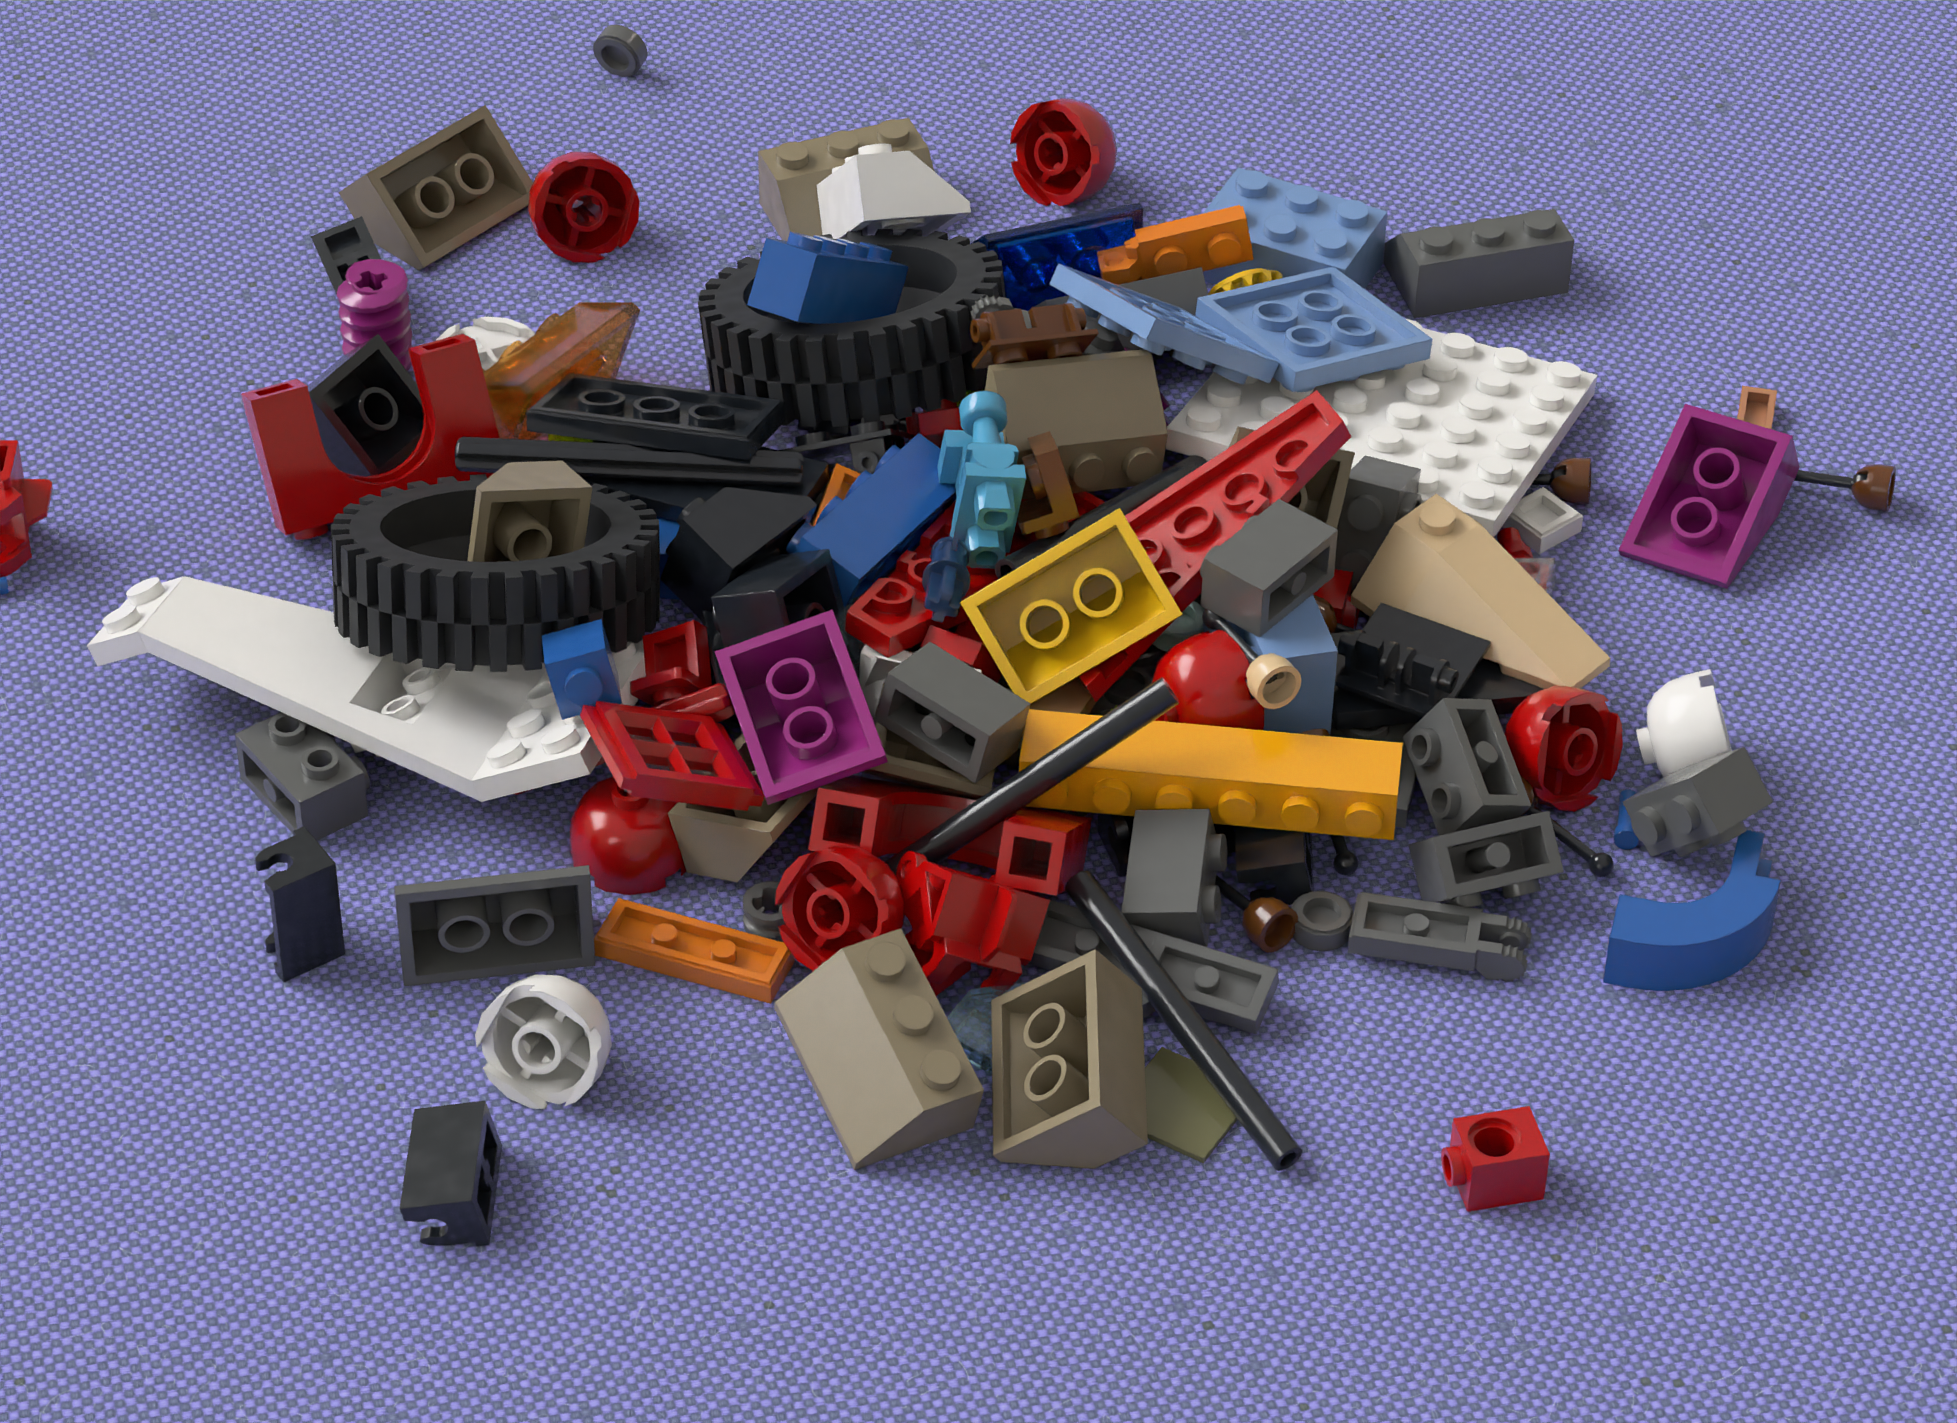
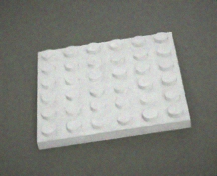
M1406 319L1433 339L1430 359L1406 364L1405 367L1398 370L1386 369L1362 375L1353 381H1337L1317 386L1308 392H1292L1284 388L1275 378H1272L1271 383H1267L1248 376L1243 385L1214 372L1167 426L1166 449L1188 456L1198 455L1209 461L1228 449L1238 426L1257 430L1318 390L1342 418L1352 436L1340 448L1355 452L1351 469L1365 455L1419 468L1421 472L1417 494L1421 495V504L1433 495L1438 494L1479 522L1495 537L1594 396L1597 375L1581 371L1578 366L1569 362H1547L1529 357L1524 351L1517 348L1488 346L1475 342L1473 338L1465 334L1440 333L1422 328L1418 322Z

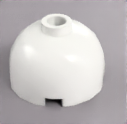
M1711 669L1687 674L1667 682L1654 693L1647 706L1648 727L1636 730L1644 764L1657 763L1663 778L1687 766L1732 751L1721 704L1717 703L1714 690L1716 685Z
M535 974L506 987L481 1014L475 1034L476 1047L482 1043L483 1055L488 1062L483 1069L489 1081L507 1098L533 1109H545L547 1107L546 1101L555 1104L566 1102L565 1106L577 1102L601 1076L612 1046L609 1020L599 1000L584 985L557 975Z

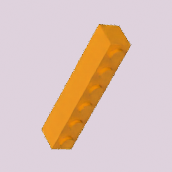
M1029 709L1019 758V772L1103 716ZM1152 721L1026 805V807L1134 816L1135 810L1210 809L1214 824L1394 840L1403 743Z

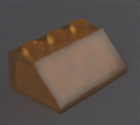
M579 302L561 316L557 313L550 315L539 326L536 334L524 343L517 340L508 346L497 363L486 371L483 369L499 437L502 439L535 440L543 434L527 431L526 412L569 373L616 379L641 309L632 302Z

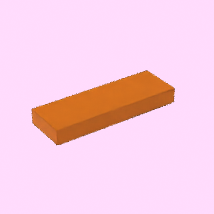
M621 898L617 899L594 937L595 956L770 1004L795 962V957L784 942Z

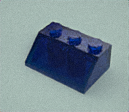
M1140 202L985 234L971 244L980 242L986 245L987 251L993 250L998 255V260H1001L1003 266L1006 298L1010 300L1013 308L1028 311L1045 300L1068 296L1050 285L1058 263L1102 279L1097 252L1123 246L1125 241L1135 237V229L1143 228L1144 208Z

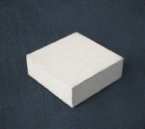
M1542 487L1523 497L1502 527L1518 529L1522 541L1538 554H1541L1581 532L1583 515Z

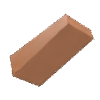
M1742 386L1737 419L1772 429L1777 390Z

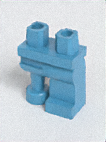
M978 391L966 396L959 405L960 421L963 430L944 431L937 470L939 483L955 484L957 499L949 536L953 537L951 549L956 550L958 540L960 539L968 546L970 552L967 566L971 568L995 569L996 563L1005 557L1006 552L1010 553L1026 481L1025 465H1016L1019 455L1017 447L1011 444H1004L1002 431L1008 422L1004 398L995 392Z

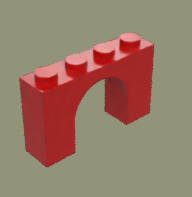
M459 334L408 348L423 406L424 422L422 434L416 448L402 464L379 475H352L339 470L331 462L321 441L308 387L300 380L293 379L242 393L241 397L276 528L285 535L294 534L296 540L309 539L327 533L329 531L327 524L333 523L338 513L343 514L344 507L350 503L359 504V498L369 494L381 497V490L394 486L402 490H408L407 483L421 480L429 485L437 484V478L454 476L457 481H470V475L486 474L487 479L494 473L461 472L456 469L455 446L459 438H500L475 339L465 334Z
M850 775L818 787L808 850L818 851L832 846H850L865 849L877 858L885 854L898 853L978 799ZM1024 806L949 856L948 859L965 861L995 869L994 883L1057 896L1065 891V885L1068 880L1084 869L1092 818Z

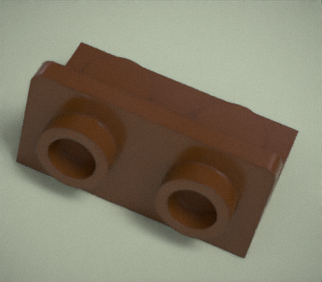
M1050 431L1027 438L1032 454L1021 457L1035 497L1021 501L1017 523L1022 535L1034 532L1036 539L1062 533L1070 528L1069 520L1080 517L1058 447Z

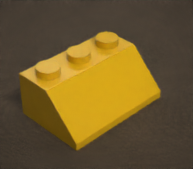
M1120 508L960 602L1012 692L1030 704L1183 615Z

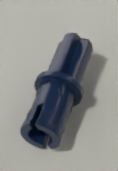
M953 537L941 538L935 542L931 550V563L925 568L922 578V585L926 592L924 607L933 611L932 620L943 623L945 616H958L961 608L960 602L970 588L971 577L966 568L969 563L970 552L968 546L960 539L958 540L956 551L952 550Z

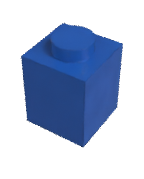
M601 619L542 635L544 664L562 720L580 715L583 705L595 706L596 701L622 703L618 671Z

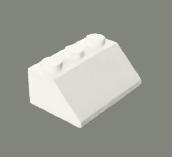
M872 144L858 148V155L845 158V164L833 168L832 174L817 184L822 235L831 234L833 239L845 238L848 231L862 230L863 236L875 235L877 229H893V235H901L907 229H921L922 236L926 237L934 231H944L971 213L970 201L911 151L892 152L891 144Z

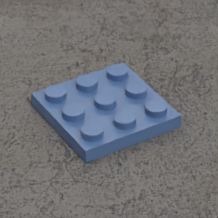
M1059 263L1051 279V286L1069 295L1067 303H1072L1075 308H1083L1085 314L1093 318H1097L1100 313L1101 316L1098 324L1127 337L1130 336L1131 332H1134L1130 342L1157 355L1162 356L1164 350L1171 351V349H1174L1173 358L1200 370H1204L1205 365L1211 366L1212 363L1216 364L1213 369L1215 373L1243 385L1248 376L1271 383L1279 365V362L1180 307Z
M1334 266L1197 298L1196 317L1279 362L1273 378L1279 381L1284 388L1292 392H1308L1317 386L1337 381H1353L1362 375L1386 369L1398 370L1405 367L1406 364L1430 359L1433 341L1431 337Z

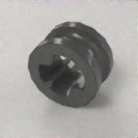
M765 881L757 883L744 894L743 927L747 933L780 942L783 941L778 926L785 924L782 915V904L775 906L776 890L780 882ZM777 910V913L765 914V911Z

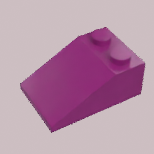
M1685 404L1618 549L1619 554L1728 589L1778 517L1800 466L1793 436Z
M833 610L715 651L768 805L888 762Z

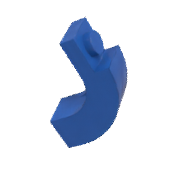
M1746 830L1738 836L1731 870L1726 882L1716 892L1705 898L1684 903H1665L1620 894L1609 937L1603 983L1641 990H1684L1723 980L1747 966L1764 948L1770 937L1781 880L1770 878L1772 860L1760 858L1765 833Z

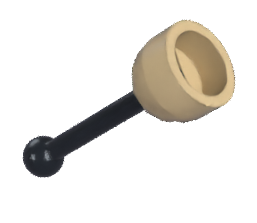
M1208 609L1204 610L1202 615L1204 625L1212 630L1225 631L1239 644L1250 664L1246 673L1247 686L1252 696L1267 709L1281 708L1291 702L1301 687L1302 680L1299 671L1286 658L1274 653L1258 656L1229 625L1226 619Z

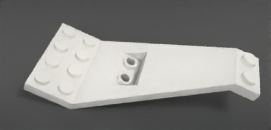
M186 576L162 583L158 577H153L131 587L126 592L128 599L120 608L104 617L102 620L104 626L87 645L97 666L151 653L351 743L355 753L367 750L374 753L376 757H383L481 802L590 775L602 757L580 715L562 720L544 663H542V669L525 671L522 665H507V672H490V666L475 665L473 671L468 672L455 671V664L445 663L439 669L422 667V659H416L409 664L393 661V653L378 657L369 653L368 646L357 648L350 644V637L343 638L338 633V627H335L334 612ZM643 640L637 644L627 642V649L617 653L612 652L619 676L621 704L634 706L638 701V698L630 694V681L646 676Z

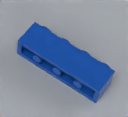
M790 231L787 241L766 238L747 305L797 322L814 324L844 323L883 317L896 313L909 267L890 261L892 250L866 242L858 244L839 238L836 241L818 235L811 237Z
M920 433L901 449L896 445L890 447L877 464L873 474L867 470L863 471L849 488L845 499L842 500L835 496L819 515L816 525L812 526L808 522L804 523L792 537L786 548L788 553L829 549L845 612L878 578H884L896 567L897 559L906 550L913 552L920 545L921 535L957 499L955 484L939 483L937 465L941 449Z

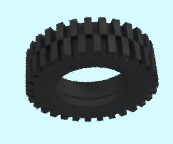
M877 229L875 235L863 236L862 230L848 231L847 237L839 238L858 244L866 242L892 250L890 261L909 267L895 314L853 322L814 324L797 322L748 306L749 296L760 259L745 257L737 261V268H724L718 272L719 279L711 278L705 284L706 290L700 291L698 308L710 391L782 400V402H785V422L782 425L787 426L797 419L800 420L801 427H817L821 421L830 420L832 427H844L849 425L850 419L864 418V423L881 421L880 416L893 414L896 419L912 416V409L920 407L929 412L942 408V399L955 403L967 396L966 390L976 392L982 390L986 386L988 368H972V363L983 350L982 342L975 343L971 336V306H974L976 304L975 301H979L980 297L985 298L987 295L988 297L994 296L996 299L998 297L1006 298L1002 262L998 260V255L993 250L987 251L986 245L980 242L970 244L969 238L960 235L948 240L946 232L934 231L925 237L922 236L921 229H907L901 235H893V229ZM831 234L821 235L822 237L833 239Z
M486 474L470 475V481H457L454 476L437 478V484L429 485L422 480L407 483L408 490H402L394 486L381 490V497L369 494L359 498V504L350 503L343 508V514L338 513L335 516L334 524H331L335 627H338V633L343 638L350 637V644L357 648L368 646L369 653L378 657L393 653V661L409 664L416 659H422V667L439 669L445 663L455 664V671L472 672L475 665L490 666V672H507V665H522L525 671L542 669V662H544L542 635L601 619L611 652L617 653L627 649V642L637 644L643 640L642 636H645V632L652 633L656 628V622H659V519H656V513L653 509H646V503L640 499L630 501V494L622 491L608 494L607 486L591 485L592 494L584 548L558 556L509 562L467 561L476 488L487 479Z

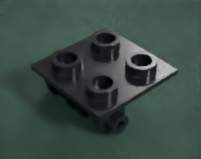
M874 421L851 426L852 436L844 437L843 435L830 436L829 432L795 437L796 447L779 451L799 452L803 457L814 460L851 454L854 471L861 474L867 470L873 474L877 464L890 447L896 445L901 449L905 446V443H908L915 436L911 433L899 431L898 424L885 425L884 421Z
M1380 603L1362 630L1358 629L1354 634L1345 631L1340 637L1337 654L1344 657L1336 667L1335 686L1424 717L1443 698H1457L1490 648L1491 641Z

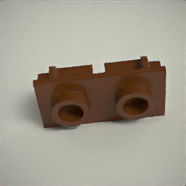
M1072 303L1032 307L1028 312L1032 328H1026L1021 309L983 312L980 318L973 319L970 325L973 341L975 343L982 342L983 350L972 363V368L981 369L996 364L1082 356V353L1099 334L1098 329L1085 330L1087 323L1085 311L1081 307L1075 308Z

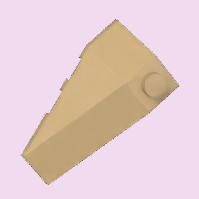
M1438 494L1433 495L1394 523L1351 594V604L1369 617L1373 615L1380 603H1384L1491 641V646L1483 658L1499 663L1503 674L1544 689L1555 685L1582 688L1610 667L1611 658L1479 522Z

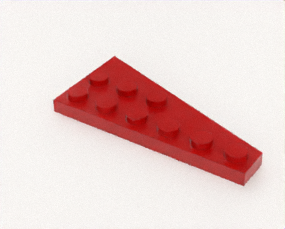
M1318 390L1125 515L1181 613L1202 593L1203 578L1200 575V568L1209 550L1216 545H1222L1242 529L1250 517L1258 516L1278 499L1288 503L1352 437L1342 418ZM1175 620L1078 676L1095 702Z
M1087 491L1073 494L1079 516L1105 503ZM956 500L921 535L919 547L914 552L906 550L897 559L896 570L888 578H878L847 610L845 632L889 658L922 642L930 625L947 630L969 619L962 605L957 617L945 616L943 623L932 620L933 611L924 607L926 592L922 585L923 572L927 565L931 563V550L935 542L950 536ZM1016 522L1010 553L1006 552L1005 557L1037 540L1034 532L1022 535ZM967 566L966 568L971 577L970 588L962 598V601L997 581L995 569L971 568Z

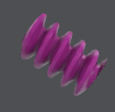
M367 259L355 262L347 269L346 280L338 287L337 299L340 303L338 313L342 322L340 334L344 340L342 353L343 355L347 354L379 334L408 371L412 365L408 348L412 347L413 335L410 328L411 314L408 309L410 299L407 292L408 278L406 273L396 263L386 260Z

